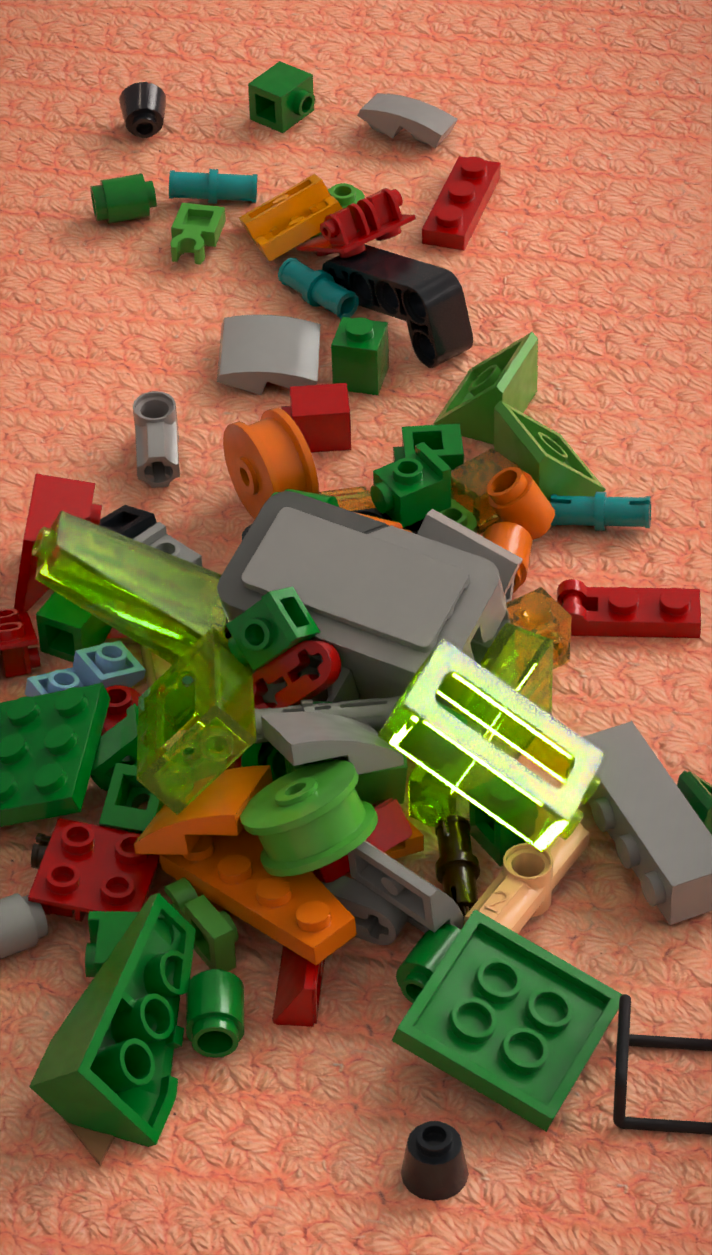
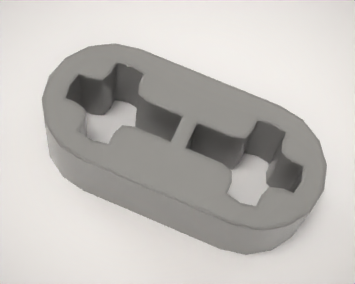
M343 875L333 882H322L355 917L357 930L355 937L379 945L391 944L395 941L408 920V914L355 879Z

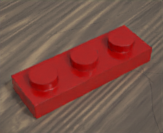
M458 157L422 228V244L465 251L500 179L501 163L487 161L480 157Z

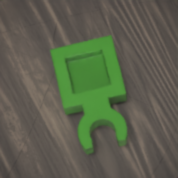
M191 203L181 204L171 227L172 240L170 246L172 262H178L179 257L184 253H194L195 264H201L205 260V246L216 247L225 225V207Z
M184 877L165 886L166 894L173 901L171 905L196 929L194 950L210 969H222L227 972L236 968L235 942L238 941L239 936L229 914L225 911L218 912L204 894L198 897L191 883Z

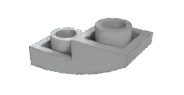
M377 93L360 109L357 115L369 123L372 129L386 134L392 139L404 128L417 141L429 144L433 148H436L451 133L458 120L447 112L420 100Z

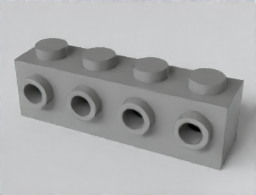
M631 721L574 739L572 764H569L567 768L571 787L578 796L583 795L591 806L592 815L597 827L602 832L607 831L615 842L617 854L623 866L627 869L632 868L639 878L644 897L649 905L652 907L657 905L669 925L712 911V835L634 723Z

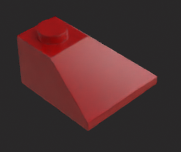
M35 474L23 538L14 609L19 610V614L27 612L84 554L87 534L98 535L102 505L93 504L96 483Z

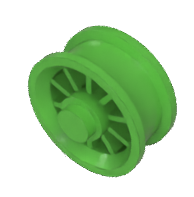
M328 760L307 765L278 778L250 799L240 815V820L248 833L258 836L263 846L260 860L267 873L273 876L286 877L311 872L347 855L371 835L378 823V815L372 804L360 799L355 789L359 776L352 763L345 760Z

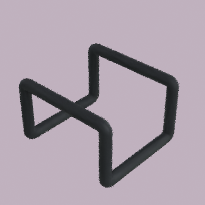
M627 994L621 995L619 999L613 1110L615 1125L622 1129L712 1135L711 1122L625 1117L629 1046L712 1051V1039L629 1034L631 997Z

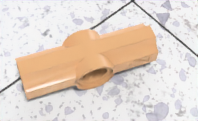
M563 810L554 815L548 814L525 843L514 845L508 849L503 857V870L465 915L464 925L474 909L518 934L530 918L545 913L551 905L552 890L589 844V831L581 825L578 817Z

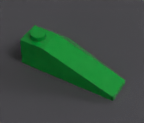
M159 893L149 897L55 1033L29 1086L68 1123L113 1135L116 1138L146 1147L157 1144L176 1100L178 1079L171 1076L174 1049L182 1047L184 1028L177 1025L180 995L188 993L196 932V929Z

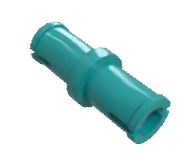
M209 169V173L170 170L169 199H208V204H217V200L252 201V203H256L258 174H219L218 169Z
M289 258L280 266L278 271L279 281L283 285L289 286L302 294L303 300L313 307L322 306L336 314L340 319L342 317L350 318L356 312L359 305V298L355 295L356 293L335 283L333 276L323 270L314 271L296 258Z
M596 492L595 496L551 495V505L555 509V517L551 526H594L595 531H606V526L650 528L651 496L607 497V492Z

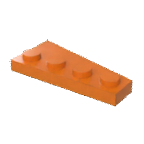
M244 828L238 836L202 835L189 855L159 854L162 871L177 880L184 877L191 883L196 892L201 895L204 894L212 902L314 965H318L357 935L355 917L312 872L286 877L273 876L267 873L260 860L263 846L258 836L248 833Z

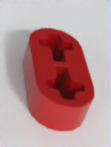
M303 641L296 644L248 678L244 687V699L250 711L255 708H281L299 705L300 700L312 699L338 679L341 672L340 655L333 645L325 641ZM308 654L311 656H322L323 662L317 667L320 676L317 674H306L299 677L298 672L310 664ZM286 681L288 686L275 694L277 704L275 702L265 703L262 697L268 692L265 683L280 684Z

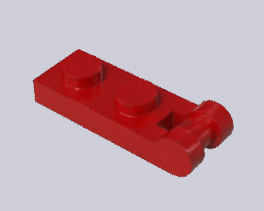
M575 579L565 580L557 588V603L560 607L557 611V628L565 635L700 638V589L586 587L583 582Z

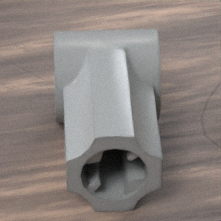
M152 391L140 395L133 404L138 480L147 482L151 488L168 487L173 479L180 477L176 403L169 394Z

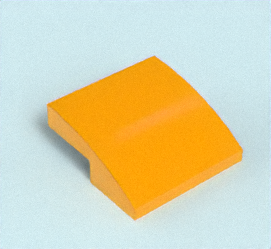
M313 174L239 217L259 250L270 262L321 232L320 224L324 222L325 217L343 208L339 201L330 195L323 180Z

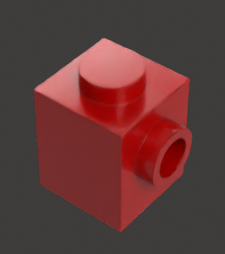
M347 383L290 386V406H281V409L294 420L303 434L310 452L351 450V419Z

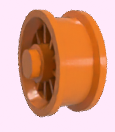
M276 407L271 408L262 414L258 422L246 425L238 421L229 424L225 428L223 449L227 469L237 495L254 519H256L263 505L274 492L294 489L319 494L317 471L308 444L294 420L284 410Z

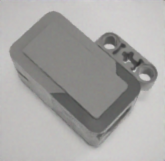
M279 492L265 502L221 575L217 585L218 596L228 623L260 601L261 597L267 592L294 587L320 630V633L309 641H325L333 645L341 658V672L338 679L330 687L311 699L313 701L336 703L351 700L391 698L401 696L405 691H409L416 696L419 693H424L468 719L466 730L472 734L516 652L499 570L493 562L297 492ZM220 638L207 642L198 650L195 658L196 668L203 686L214 703L252 717L251 711L244 699V687L248 678L257 670L253 671L250 664L247 666L242 665L234 658L228 647V639ZM308 654L310 664L298 672L299 677L306 674H317L320 676L317 667L323 662L322 656H311ZM231 669L229 672L223 675H217L223 670ZM286 681L280 684L265 683L268 692L262 696L264 702H275L277 704L275 694L288 686Z

